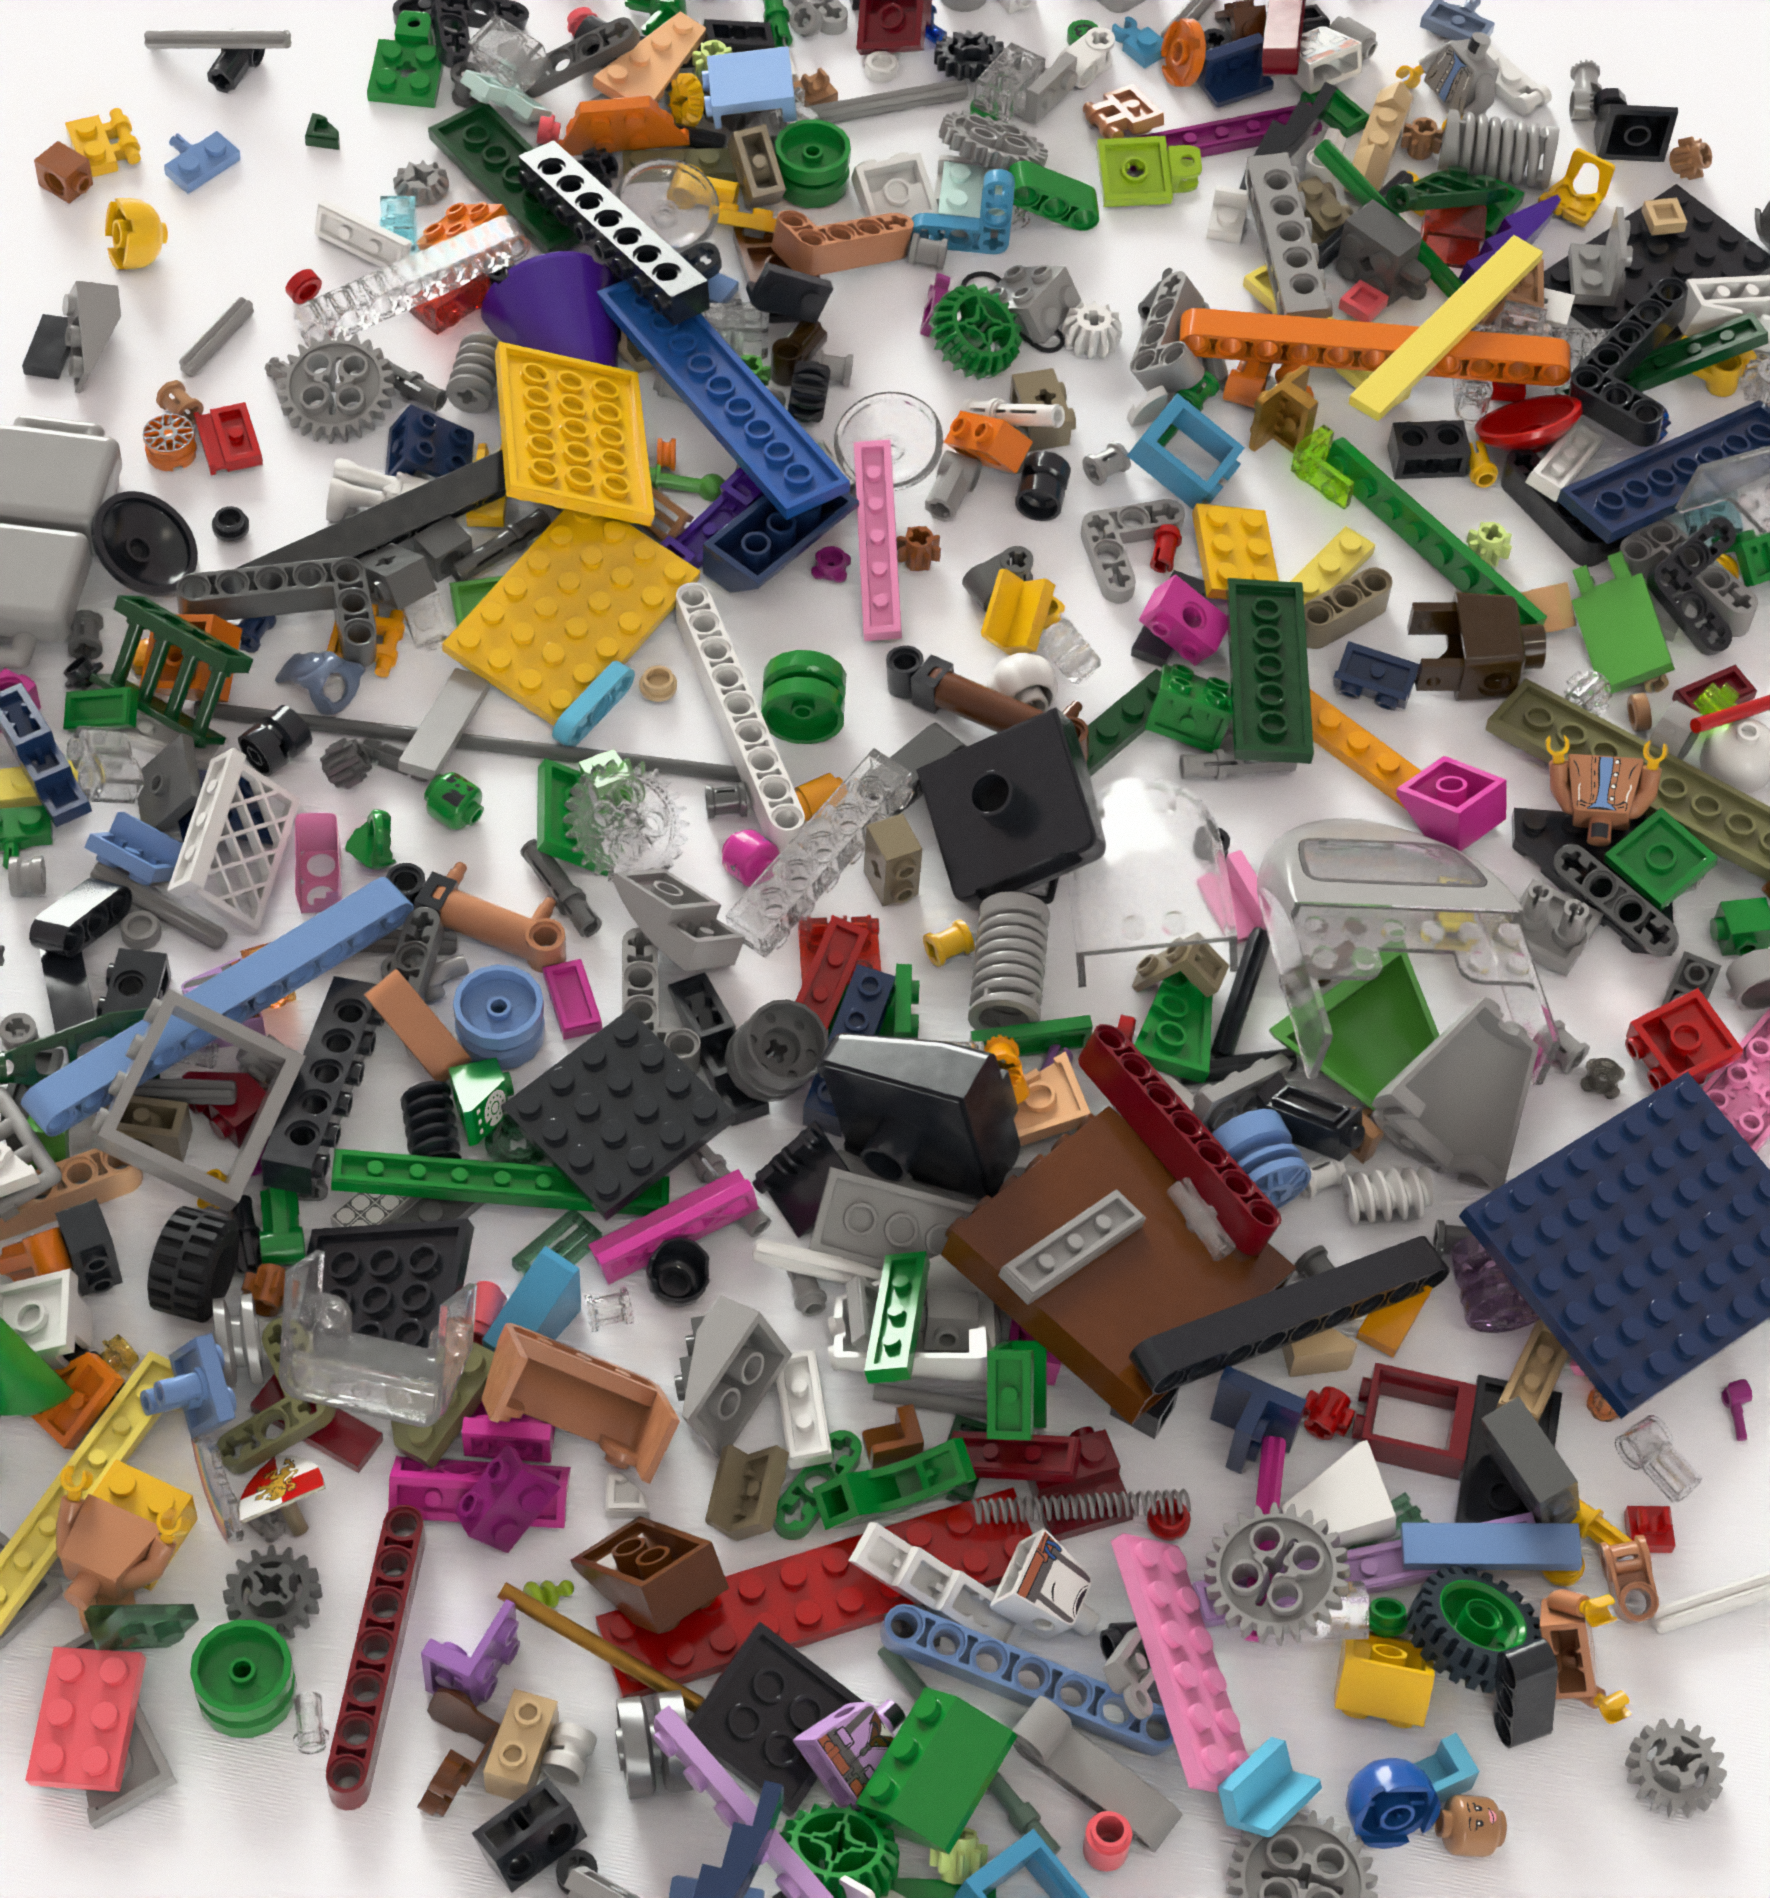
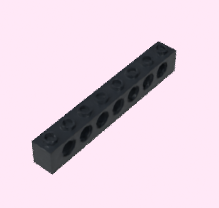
M551 141L518 156L520 165L518 179L522 188L525 191L531 192L543 208H548L563 226L566 225L574 232L581 243L588 245L600 261H605L614 270L618 278L624 279L631 285L639 297L645 298L658 315H663L675 326L710 309L708 280L559 144Z

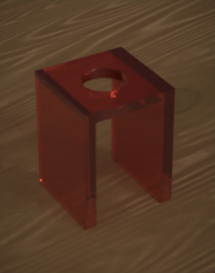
M1468 206L1424 210L1419 231L1421 232V238L1448 267L1463 269L1468 260L1477 257L1480 242L1484 241L1487 208L1485 206Z

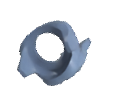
M332 651L321 653L308 652L306 654L299 652L295 653L284 664L275 677V681L277 683L292 681L294 684H300L301 687L308 689L310 698L319 713L335 715L350 704L355 697L360 685V678L366 669L360 663L346 661ZM336 672L342 676L345 682V691L341 699L337 702H331L330 698L325 696L323 686L329 675Z

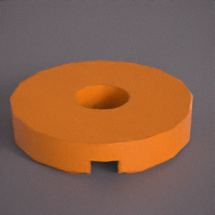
M1180 18L1179 22L1174 21L1168 27L1163 38L1161 57H1166V66L1162 65V72L1166 81L1174 87H1190L1197 81L1203 69L1206 53L1205 35L1200 23L1194 19Z

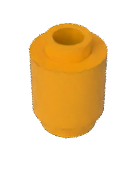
M826 773L794 788L804 811L805 821L810 823L845 808V799L848 798V791L843 780L840 777L835 778L831 773Z

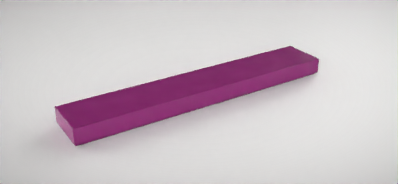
M1297 105L1136 137L1166 136L1167 150L1169 146L1191 145L1200 149L1201 158L1258 147L1273 120L1286 126ZM1321 122L1311 136L1318 135V132L1322 131L1323 125ZM1130 166V171L1137 170L1136 166Z

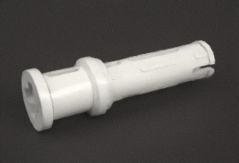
M969 397L963 402L961 411L1002 419L1012 426L1059 428L1065 420V411L1059 404H1008L1001 398L980 401L978 398Z

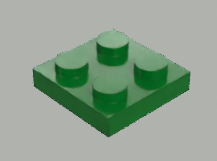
M1662 807L1606 852L1604 856V862L1660 912L1716 866L1718 857Z

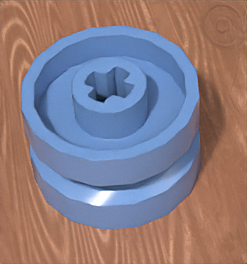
M496 964L481 967L467 975L456 988L453 1000L455 1034L457 1042L470 1056L472 1063L497 1057L502 1071L520 1067L534 1058L543 1045L545 1035L544 1000L540 985L529 973L515 966Z

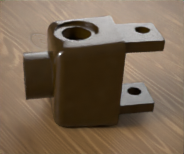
M1455 592L1452 602L1412 603L1407 624L1408 635H1445L1447 650L1439 658H1421L1415 680L1416 691H1453L1455 701L1508 698L1519 686L1523 669H1542L1545 664V628L1543 624H1521L1517 601L1512 596Z

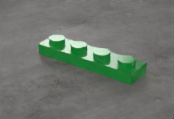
M927 1251L885 1255L864 1368L868 1384L911 1380L930 1269Z

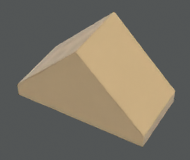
M1331 1328L1284 1346L1282 1351L1289 1377L1348 1370L1352 1365L1358 1343Z

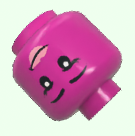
M752 829L742 830L732 834L725 841L722 848V865L728 874L743 885L750 888L759 887L771 881L778 872L780 852L774 843L759 832Z

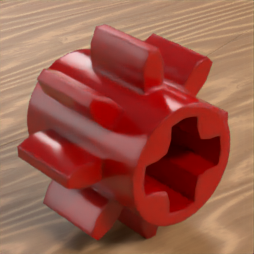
M1325 1386L1319 1394L1310 1390L1305 1398L1307 1402L1302 1418H1305L1304 1428L1306 1431L1321 1440H1331L1335 1433L1345 1437L1356 1413L1355 1410L1349 1408L1351 1404L1350 1398L1343 1391L1335 1387Z

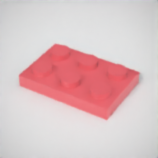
M53 1647L25 1779L30 1786L120 1792L147 1659L142 1652Z

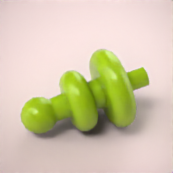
M545 1580L539 1586L536 1582L528 1581L523 1587V1592L548 1607L555 1608L559 1603L560 1596L568 1597L573 1594L574 1584L569 1580H563L558 1586H555L551 1581Z

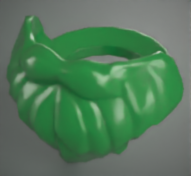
M380 809L372 810L367 817V822L353 831L345 846L347 853H350L362 865L375 871L397 863L395 859H392L393 853L390 850V814Z

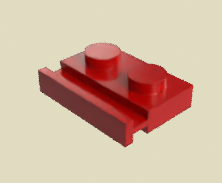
M246 402L209 409L210 413L199 415V412L193 413L196 429L211 476L216 475L217 470L226 469L227 472L263 465L262 453Z

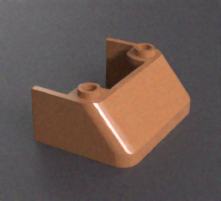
M513 1323L505 1324L497 1342L481 1399L489 1419L496 1423L499 1420L510 1422L512 1417L521 1418L525 1414L552 1424L555 1427L598 1443L600 1448L606 1453L604 1459L608 1463L625 1470L631 1465L636 1468L641 1480L650 1484L680 1423V1419L662 1388L642 1375Z

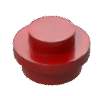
M1167 1497L1165 1498L1164 1515L1161 1514L1159 1500L1156 1501L1155 1516L1152 1514L1151 1506L1148 1510L1147 1526L1150 1532L1161 1540H1178L1189 1529L1191 1522L1190 1513L1183 1503V1512L1181 1515L1178 1513L1176 1498H1174V1513L1172 1515L1169 1513Z

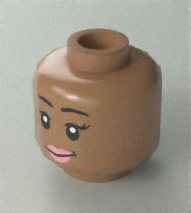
M1457 1794L1451 1796L1445 1803L1444 1808L1440 1809V1814L1434 1823L1436 1836L1442 1838L1445 1849L1449 1853L1457 1856L1484 1858L1491 1856L1497 1847L1503 1845L1506 1838L1507 1821L1504 1811L1499 1810L1497 1804L1491 1798Z

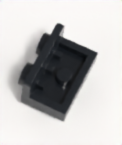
M767 262L757 282L748 281L745 287L751 305L756 309L766 313L773 311L786 315L791 320L797 322L804 320L814 324L817 323L834 289L829 280Z

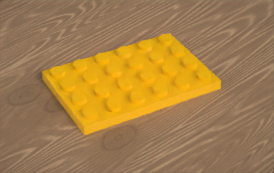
M499 341L495 350L506 496L521 501L546 504L555 508L584 512L593 516H603L627 523L651 526L655 517L638 372Z
M564 509L442 643V652L475 674L488 680L490 684L555 726L563 712L613 661L617 660L624 665L676 607V592L678 588L686 583H697L700 579L701 571L625 521Z

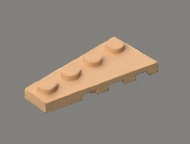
M1066 1051L1054 1057V1063L1041 1071L1035 1068L1024 1075L1030 1089V1094L1024 1101L1018 1104L1019 1110L1014 1117L1020 1146L1076 1129L1081 1121L1091 1114Z

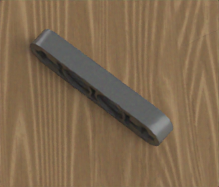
M626 17L614 19L526 63L516 73V84L522 92L531 98L541 96L631 51L639 43L640 33L630 19ZM600 44L595 54L591 56L585 55L589 47ZM570 59L565 69L556 71V66L559 62Z
M1569 844L1557 851L1554 857V866L1560 878L1641 947L1655 957H1666L1676 951L1679 946V934L1675 925L1581 846ZM1578 856L1580 857L1578 861L1582 869L1588 873L1584 881L1582 875L1574 868L1565 871L1567 866L1564 860L1569 857L1575 860ZM1607 879L1613 884L1611 893L1602 898L1592 895L1591 886L1596 880ZM1635 903L1642 908V915L1638 920L1625 922L1620 918V911L1626 904ZM1649 920L1651 926L1657 932L1663 933L1665 930H1668L1667 937L1669 942L1667 944L1658 942L1656 945H1653L1654 938L1651 932L1645 928Z

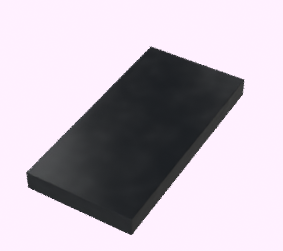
M1479 1374L1475 1383L1477 1389L1466 1457L1461 1472L1454 1523H1481L1529 1513L1485 1447L1481 1418L1496 1410L1500 1397L1507 1385V1380ZM1557 1391L1552 1392L1538 1422L1554 1447L1563 1394Z

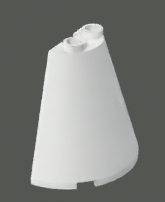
M941 1254L930 1258L926 1293L927 1289L978 1292L979 1327L969 1330L970 1352L925 1350L923 1332H919L911 1376L987 1383V1351L1003 1341L999 1309H996L995 1303L942 1257ZM881 1279L871 1284L879 1289ZM847 1293L834 1298V1316L828 1318L829 1331L834 1345L828 1347L829 1360L833 1371L852 1370L864 1372L867 1352H863L851 1344ZM925 1293V1298H924V1304H923V1306H925L926 1293Z

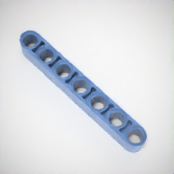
M908 1604L896 1605L890 1609L881 1625L880 1638L886 1649L1029 1708L1039 1695L1043 1696L1060 1707L1069 1716L1073 1726L1145 1755H1160L1174 1743L1163 1706L1152 1702L1153 1713L1144 1719H1138L1128 1709L1123 1693L1118 1695L1111 1690L1107 1683ZM896 1620L908 1622L913 1628V1636L905 1639L899 1638L892 1631L891 1623ZM937 1637H947L954 1643L955 1653L948 1656L940 1654L934 1648L933 1640ZM984 1653L994 1657L998 1666L997 1671L991 1673L982 1671L976 1663V1656ZM1027 1670L1036 1674L1040 1683L1039 1688L1030 1690L1023 1687L1019 1682L1018 1673ZM1069 1687L1078 1691L1082 1699L1081 1705L1077 1707L1067 1705L1061 1698V1689ZM1112 1704L1119 1707L1123 1712V1723L1114 1724L1108 1721L1104 1716V1705ZM1154 1721L1161 1724L1166 1732V1740L1156 1741L1150 1738L1146 1731V1723Z

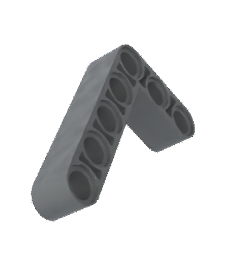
M353 557L191 573L184 575L177 582L176 591L179 614H214L228 621L334 609L343 659L360 663L364 668L370 666L376 659L377 629L366 572L363 563Z

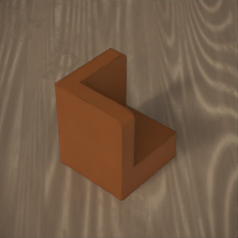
M913 1404L896 1407L894 1424L871 1428L862 1432V1440L871 1469L905 1460L922 1453L924 1450V1439Z

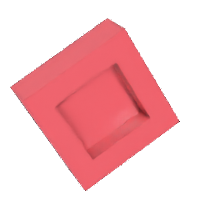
M1360 279L1340 298L1338 309L1358 321L1371 322L1387 306L1389 296Z

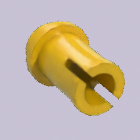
M1475 441L1478 453L1475 452L1472 442L1469 443L1471 450L1468 463L1471 470L1469 477L1472 483L1484 488L1491 486L1496 481L1498 469L1490 461L1485 444L1481 441Z

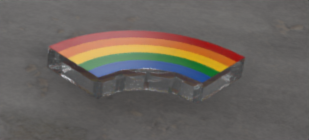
M206 1435L192 1438L191 1443L198 1473L215 1523L227 1544L242 1541L244 1532L240 1521L238 1501L227 1480L219 1447Z

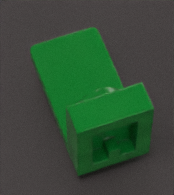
M1754 529L1737 533L1735 542L1724 553L1735 552L1744 585L1750 587L1770 580V533L1756 535ZM1720 536L1712 538L1711 543L1713 544L1718 541Z

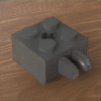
M1372 199L1345 219L1335 270L1355 284L1361 279L1388 295L1387 307L1403 295L1408 296L1412 301L1424 299L1427 293V288L1424 284L1428 283L1431 276L1430 270L1417 260L1422 240L1421 232Z

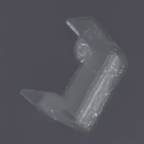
M315 1250L286 1270L279 1381L289 1396L307 1402L417 1427H429L444 1416L472 1351L477 1284L468 1283L440 1305L439 1325L430 1333L428 1348L352 1332V1312L349 1305L339 1296L322 1292L325 1251Z

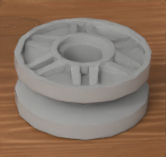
M252 1293L241 1295L239 1315L230 1316L224 1297L213 1299L215 1344H218L223 1351L225 1360L223 1374L226 1385L236 1388L237 1368L245 1366L253 1385L264 1384L261 1336Z

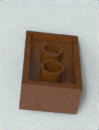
M642 1516L635 1518L570 1560L572 1567L633 1624L657 1634L673 1630L680 1624L681 1619L695 1610L710 1606L715 1601V1597L729 1589L711 1541Z

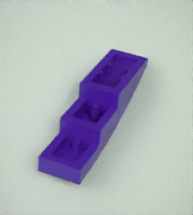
M1555 195L1504 217L1496 235L1485 239L1477 257L1466 262L1459 279L1465 283L1513 235L1532 245L1550 222L1561 201L1560 197Z

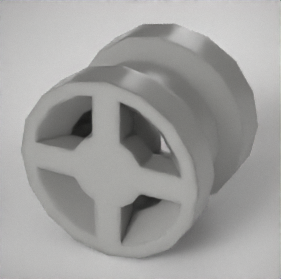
M43 855L34 856L31 860H22L19 856L9 858L8 881L12 897L21 896L24 892H33L36 896L45 895L46 866Z

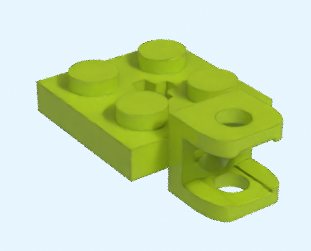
M1166 136L1097 139L1096 151L1103 207L1171 204L1173 193L1191 192L1198 187V176L1202 173L1201 154L1198 147L1177 145L1169 146L1167 150ZM1130 166H1136L1137 171H1143V174L1139 175V177H1131L1126 172L1129 171Z

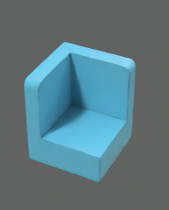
M1457 1733L1441 1739L1435 1754L1414 1763V1765L1427 1774L1441 1803L1447 1801L1451 1796L1471 1790L1480 1772Z

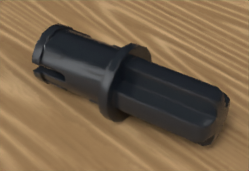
M242 1195L239 1203L228 1212L229 1218L234 1219L238 1226L239 1251L237 1268L238 1272L244 1275L246 1272L256 1274L258 1267L262 1265L259 1246V1231L261 1229L256 1226L252 1205L253 1200L248 1195Z

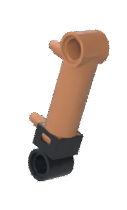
M457 862L446 876L432 871L427 881H425L423 870L412 863H399L387 872L386 878L413 904V910L420 907H430L436 910L444 928H449L527 959L529 966L540 973H543V967L566 961L565 929L561 923L550 919L556 905V901L552 897H546L539 904L533 916L528 918L458 890V886L467 871V866L463 862Z

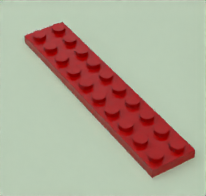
M1014 1487L976 1498L975 1500L978 1504L981 1499L988 1503L989 1499L992 1498L996 1503L1001 1498L1005 1504L1008 1497L1014 1502L1018 1496ZM972 1500L884 1527L911 1546L922 1548L953 1570L964 1572L986 1588L1000 1584L1018 1543L1033 1534L1026 1516L1024 1523L1021 1521L1018 1504L1017 1521L1015 1523L1012 1522L1010 1506H1008V1522L1006 1524L1003 1522L1000 1505L999 1522L996 1524L991 1505L990 1523L987 1524L985 1521L982 1506V1521L979 1525L977 1524L974 1505L970 1503ZM860 1534L725 1576L729 1589L715 1597V1601L710 1606L695 1610L681 1619L680 1624L676 1628L665 1633L657 1634L633 1624L619 1610L598 1615L595 1618L601 1638L676 1682L685 1684L723 1672L758 1622L763 1623L796 1649L882 1622L884 1613H888L896 1605H913L916 1603L849 1562L863 1535ZM610 1664L621 1698L644 1697L657 1693L654 1689Z

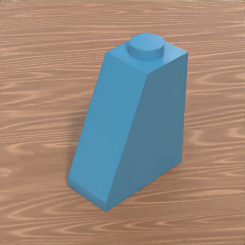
M545 1246L483 1337V1347L495 1352L498 1339L506 1323L522 1326L556 1340L581 1311L580 1268Z

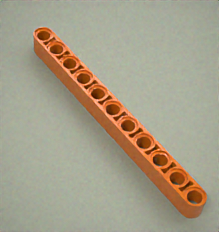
M1191 308L1186 310L1181 316L1179 341L1184 342L1195 357L1374 372L1420 326ZM1470 331L1425 376L1551 387L1560 386L1568 382L1571 377L1570 345L1567 341L1560 338Z

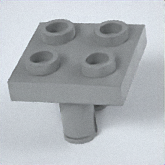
M1532 879L1518 901L1524 910L1519 923L1523 937L1514 920L1509 915L1498 932L1496 942L1567 977L1601 923L1603 913L1589 907L1584 902H1579L1580 900L1573 899L1553 889L1549 885H1545L1544 882Z

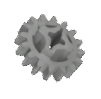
M1663 1718L1659 1720L1655 1730L1646 1725L1640 1733V1738L1634 1737L1629 1747L1632 1753L1628 1754L1624 1765L1633 1770L1626 1780L1628 1784L1640 1785V1789L1635 1796L1638 1800L1644 1799L1647 1796L1652 1799L1650 1806L1652 1812L1658 1810L1660 1805L1667 1807L1668 1818L1673 1819L1678 1809H1682L1687 1819L1692 1818L1696 1811V1806L1703 1812L1707 1811L1713 1802L1712 1799L1717 1800L1723 1790L1720 1784L1726 1778L1727 1770L1718 1766L1721 1765L1725 1755L1723 1752H1712L1711 1748L1716 1741L1713 1736L1705 1740L1699 1737L1701 1732L1700 1725L1697 1724L1691 1731L1685 1729L1684 1720L1678 1718L1674 1728H1670L1667 1721ZM1657 1747L1655 1757H1653L1651 1762H1647L1648 1752ZM1704 1774L1703 1785L1695 1790L1696 1780L1700 1775Z

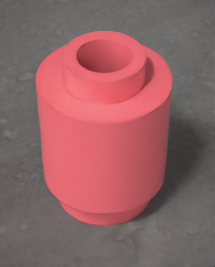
M479 1281L466 1287L456 1324L458 1335L483 1346V1337L507 1302L506 1295L497 1284L489 1281Z
M1112 1811L1100 1812L1090 1819L1083 1841V1855L1089 1865L1097 1870L1107 1872L1116 1870L1125 1863L1132 1840V1829L1127 1819L1121 1814Z

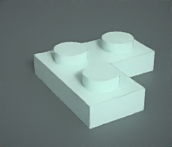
M465 70L460 80L462 84L471 89L469 94L473 98L485 104H488L490 100L500 107L507 108L508 106L514 110L513 116L525 124L531 125L533 121L540 122L541 116L550 117L552 111L505 79Z

